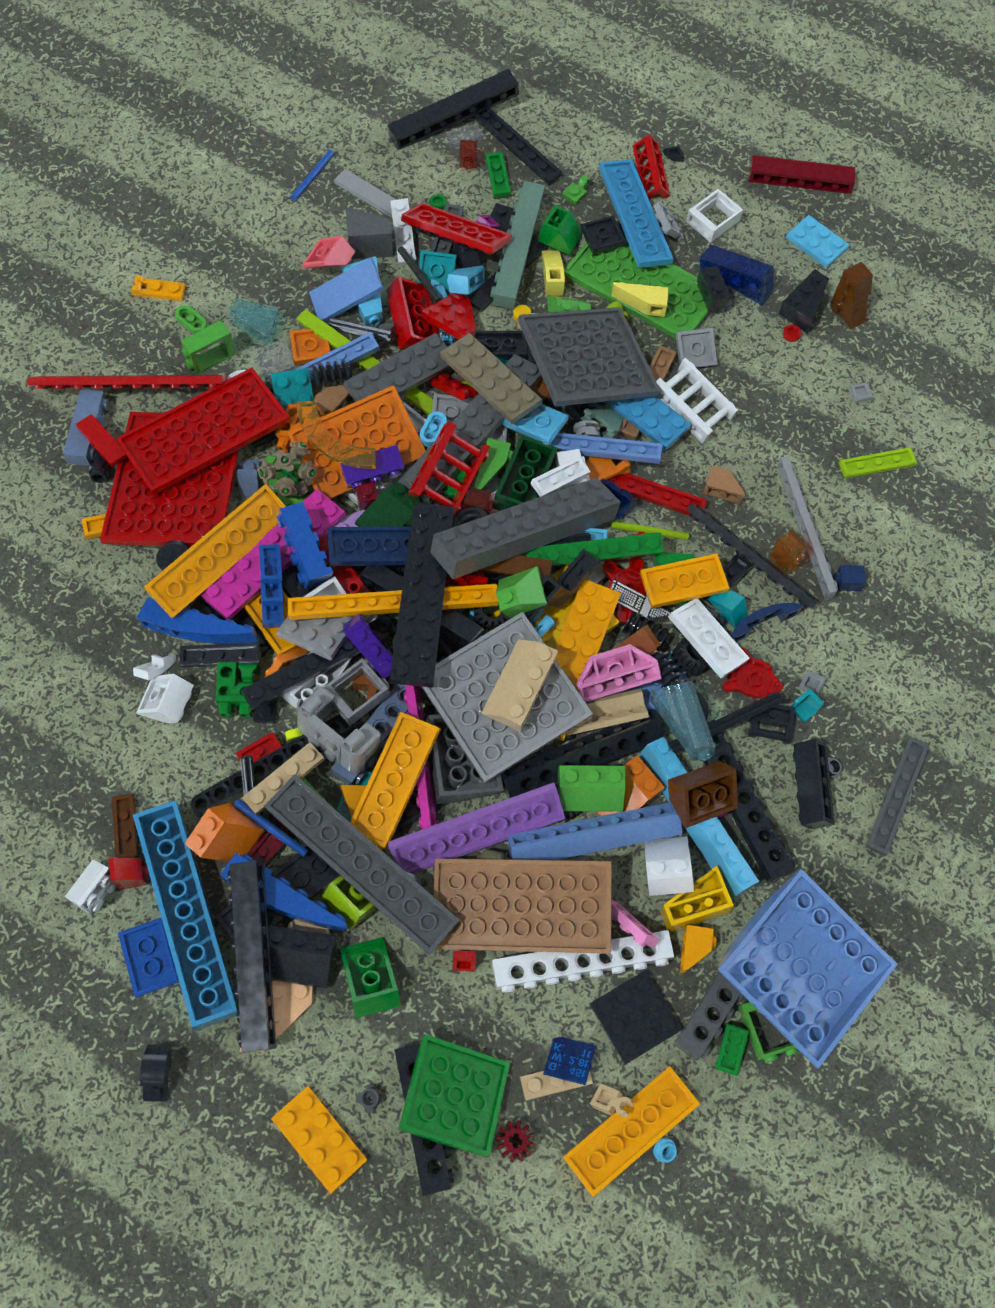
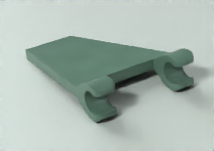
M604 404L591 410L585 409V415L581 417V420L585 421L596 418L605 425L608 432L603 436L604 438H614L618 434L623 417L609 405Z

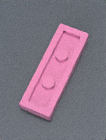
M612 900V920L618 921L620 923L619 927L622 930L635 936L633 940L643 947L645 945L656 947L660 940L624 907Z

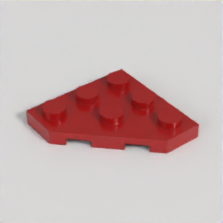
M453 293L421 312V318L457 339H461L469 333L473 337L475 336L476 326L471 301L462 294Z

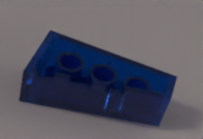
M710 245L699 258L700 269L718 266L725 285L761 306L765 304L773 293L774 266L714 245Z

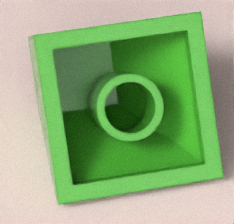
M537 566L500 579L498 582L496 595L500 611L509 618L521 612L525 613L547 605Z

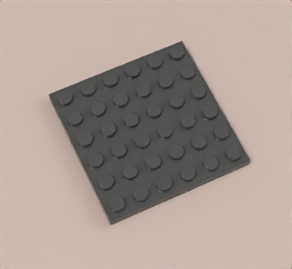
M621 307L519 315V325L554 406L659 395L660 389Z

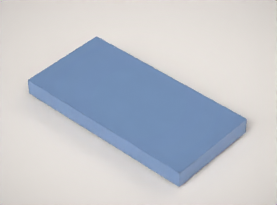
M370 257L309 293L317 317L323 322H327L329 318L340 315L383 291L384 288L375 262Z

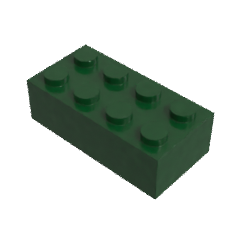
M521 435L494 496L493 509L502 511L539 498L540 496L530 483L532 479L552 469L558 447Z

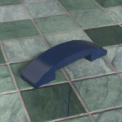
M780 603L761 608L743 619L733 630L731 638L735 642L747 638L751 627L775 616H778L781 622L790 619L800 613L802 605L799 603Z

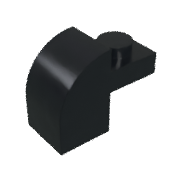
M147 1045L140 1070V1086L143 1088V1101L167 1102L169 1095L168 1074L172 1065L171 1045Z

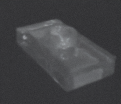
M478 123L446 132V138L451 149L484 140V135Z

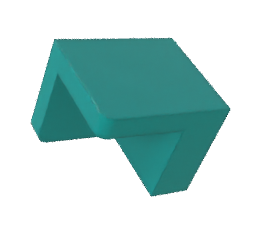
M809 689L798 697L791 707L795 708L794 714L805 723L819 712L824 703Z

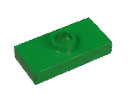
M726 1023L714 1069L738 1076L749 1030Z

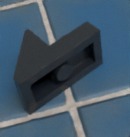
M278 697L255 708L254 723L275 724Z

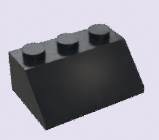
M269 925L272 980L327 989L336 950V936Z

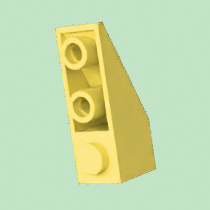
M542 251L545 296H563L565 278L560 251Z
M613 282L612 297L645 315L665 317L668 287Z

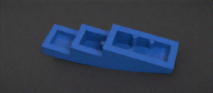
M280 544L259 545L263 628L280 627L284 622Z

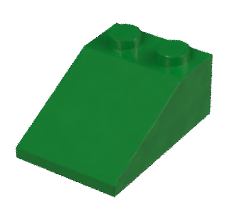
M383 937L340 948L356 1019L401 1007L398 988Z

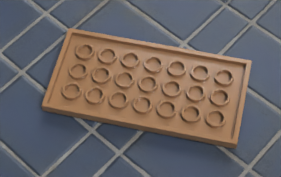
M435 859L433 897L459 919V922L435 949L611 954V861Z

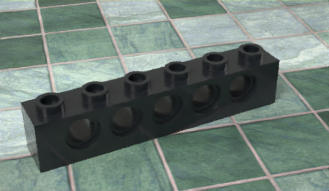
M420 1043L394 1049L404 1102L412 1077L408 1071L410 1066L416 1062ZM411 1134L422 1195L426 1196L450 1190V1184L455 1182L452 1168L447 1169L445 1159L450 1158L447 1145L436 1142V1146L433 1149H426L423 1146L424 1138ZM432 1160H438L441 1163V1170L437 1174H431L427 1169L428 1163Z

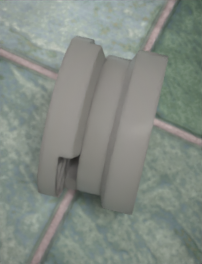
M580 421L573 427L575 435L601 437L599 432L600 424L596 421Z

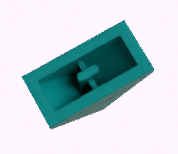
M730 589L725 593L711 595L708 599L734 629L748 616L745 597Z

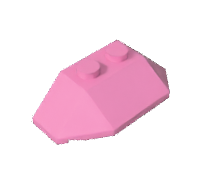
M629 644L590 656L576 685L578 693L584 702H588L661 679L657 659Z

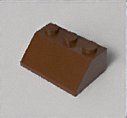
M718 761L668 779L669 800L686 828L738 808L736 768Z

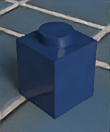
M840 565L833 577V580L837 583L838 591H862L866 585L865 567Z

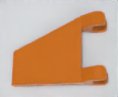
M590 456L585 462L591 471L589 473L590 479L597 477L601 482L618 474L630 472L628 460H624L615 466L610 458Z

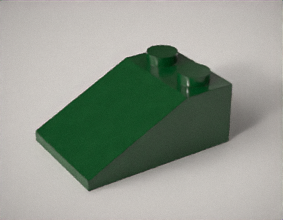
M397 481L385 489L354 524L358 527L411 526L414 502L427 503L418 496L413 497L408 494L409 489Z

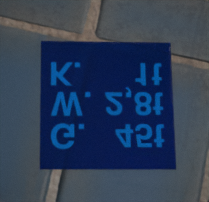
M564 1037L553 1038L543 1075L586 1085L596 1045Z

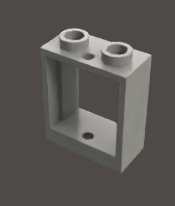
M363 658L324 686L336 696L330 704L349 726L390 696L388 682L383 677L379 678L375 668L370 663H366ZM363 673L379 692L352 711L337 692Z

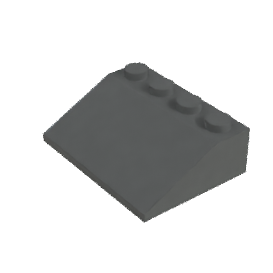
M440 714L429 715L426 722L441 729L429 754L436 804L456 803L503 792L501 774L484 783Z

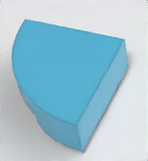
M431 279V285L442 299L446 298L448 295L445 287L439 281Z

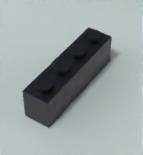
M816 738L793 744V759L796 767L795 779L798 789L797 800L800 811L798 818L801 826L817 829L835 825L827 744Z

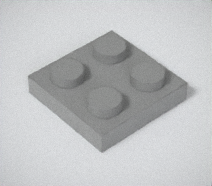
M713 328L675 333L679 365L685 357L696 368L716 366L718 364Z

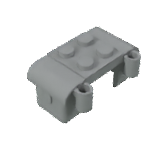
M321 686L304 702L300 698L297 702V727L308 738V742H311L316 749L319 748L323 751L328 760L335 761L350 773L362 772L365 769V762L380 747V732L366 722L359 730L355 729L344 739L324 723L335 711V708L329 704L336 697Z

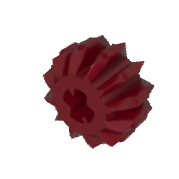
M517 1120L516 1128H513L512 1122L508 1121L509 1131L503 1126L499 1128L505 1136L496 1135V1140L503 1141V1144L497 1145L496 1149H506L501 1155L503 1159L508 1153H511V1163L515 1160V1154L518 1155V1160L523 1162L524 1158L521 1152L523 1151L528 1157L531 1156L532 1153L526 1147H535V1143L528 1142V1139L533 1138L535 1135L534 1133L525 1134L530 1127L528 1124L521 1130L520 1120ZM513 1135H518V1140L522 1141L521 1146L518 1144L517 1148H513L509 1138H513Z

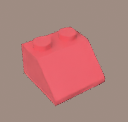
M342 235L319 239L302 264V267L328 268L346 266L351 262V257L355 251Z

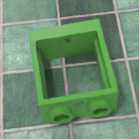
M221 320L181 340L183 346L181 352L186 359L185 364L196 375L236 355L231 334ZM218 342L220 343V345H218V346H216V347H214V348H212V349H210V350H208V351H206V352H204V353H202V354H200V355H198V356L195 355V354H197V353H199V352H201V351H203V350H205V349L211 347L212 345H214V344H216V343H218Z
M750 1002L738 1007L746 1030H749L748 1036L757 1061L764 1059L765 1063L779 1059L777 1054L785 1052L786 1056L800 1052L792 1043L763 1052L750 1017V1013L758 1010Z

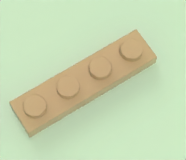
M309 742L244 795L242 799L257 816L265 809L264 805L294 774L302 779L325 759Z

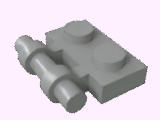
M658 201L653 207L656 211V218L662 224V231L667 236L670 235L675 239L677 238L679 243L685 240L684 232L678 226L676 216L667 206Z

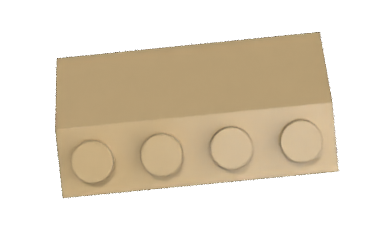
M518 639L481 714L521 732L557 658L558 650L537 641Z

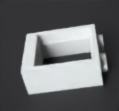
M717 189L688 211L686 222L711 243L740 221L743 209L726 194ZM715 205L729 216L718 226L703 215Z

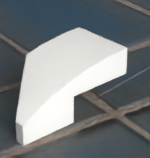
M157 654L151 655L152 662L133 668L134 676L146 680L157 677L175 663L176 654H170L165 657L158 656Z

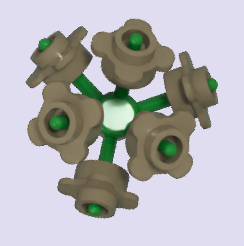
M291 442L290 453L278 450L276 452L277 461L274 465L264 460L262 465L258 467V475L263 479L264 484H268L270 479H274L276 472L281 471L284 474V478L275 482V487L278 489L277 494L280 497L290 494L292 497L296 494L299 497L305 496L306 492L309 491L308 486L311 485L318 473L317 467H314L311 461H306L299 468L293 465L296 458L304 459L306 455L310 456L311 452L304 442ZM298 472L299 477L304 480L299 482L294 473Z

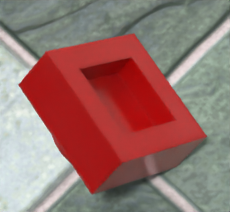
M453 951L452 971L475 972L476 951Z

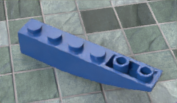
M151 598L146 599L136 617L145 628L195 642L241 644L255 643L260 640L255 629L250 625H238L230 619L225 621L213 614H202L196 609L188 610L184 608L171 618Z
M235 853L220 876L229 883L228 871L230 870V864L254 860L246 854L241 856ZM264 866L266 904L268 908L304 923L327 929L347 931L346 919L336 912L333 915L326 911L328 908L326 905L318 900L315 903L308 899L309 895L299 888L295 891L289 887L291 884L282 877L276 879L271 875L273 872Z

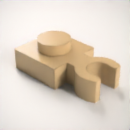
M601 1083L590 1102L594 1109L611 1116L616 1110L623 1118H628L629 1116L623 1110V1107L626 1105L634 1106L628 1097H622L623 1095L620 1091Z

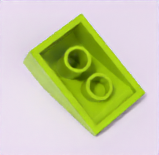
M341 876L328 885L322 896L336 913L346 919L345 923L351 929L376 909L374 905Z

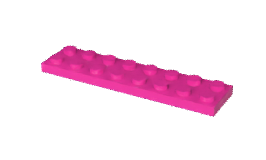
M318 489L303 501L313 524L311 532L317 533L318 538L327 533V527H334L346 516L343 509ZM278 524L274 526L250 552L238 560L235 565L200 594L225 619L231 620L246 604L250 603L261 593L259 545L280 544L282 573L292 565L290 558L292 552L290 546L286 547L283 527L280 528Z

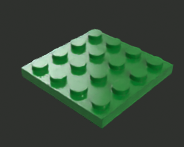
M424 1034L421 1038L398 1130L481 1157H489L510 1062Z

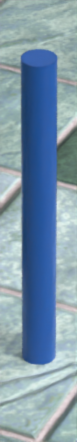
M328 150L290 196L291 199L296 201L334 156L332 150Z
M239 798L233 804V806L302 857L309 851L262 815L258 814L256 816L249 806Z

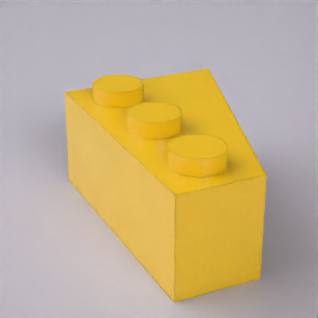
M717 865L693 883L694 892L679 893L663 905L660 913L669 933L683 929L687 925H695L730 914L734 905Z

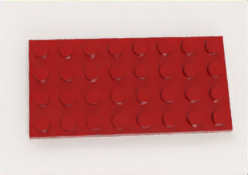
M251 367L224 381L223 384H218L117 437L116 440L151 493L155 495L291 422L287 412Z

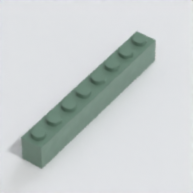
M524 181L523 187L518 189L517 198L519 202L515 201L513 212L516 213L511 215L510 226L512 228L507 230V233L512 234L511 242L503 247L502 254H504V258L500 257L498 268L501 269L500 272H496L494 281L497 284L492 286L490 297H493V305L514 310L545 185Z

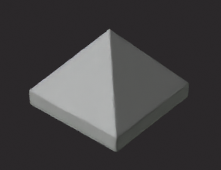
M806 670L799 688L805 691L811 689L818 696L826 677Z

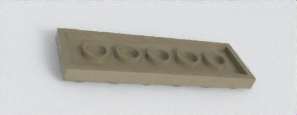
M470 333L440 352V357L511 424H514L542 405V399Z

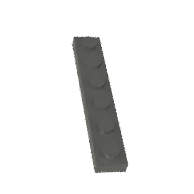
M913 737L907 739L865 848L882 856L888 855L929 748L928 744Z

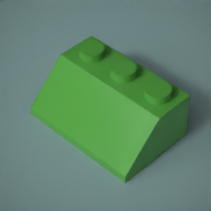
M560 765L558 767V795L563 811L623 812L625 766Z

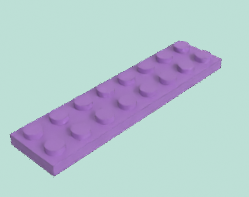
M554 783L389 841L388 845L395 863L404 871L413 874L435 866V859L458 858L505 841L509 834L538 829L563 820L565 815Z

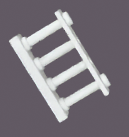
M685 357L678 368L679 373L667 382H664L661 378L656 381L660 389L657 397L691 423L689 431L703 444L713 431L711 427L724 416L731 420L738 409ZM686 377L693 385L681 395H677L671 388ZM699 390L706 398L691 409L684 401ZM712 403L719 411L704 422L697 414Z

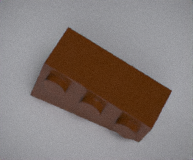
M862 262L844 270L830 303L833 312L838 313L851 330L867 322L869 318L866 316V311L870 308V303L867 301L868 295L871 294L873 274Z

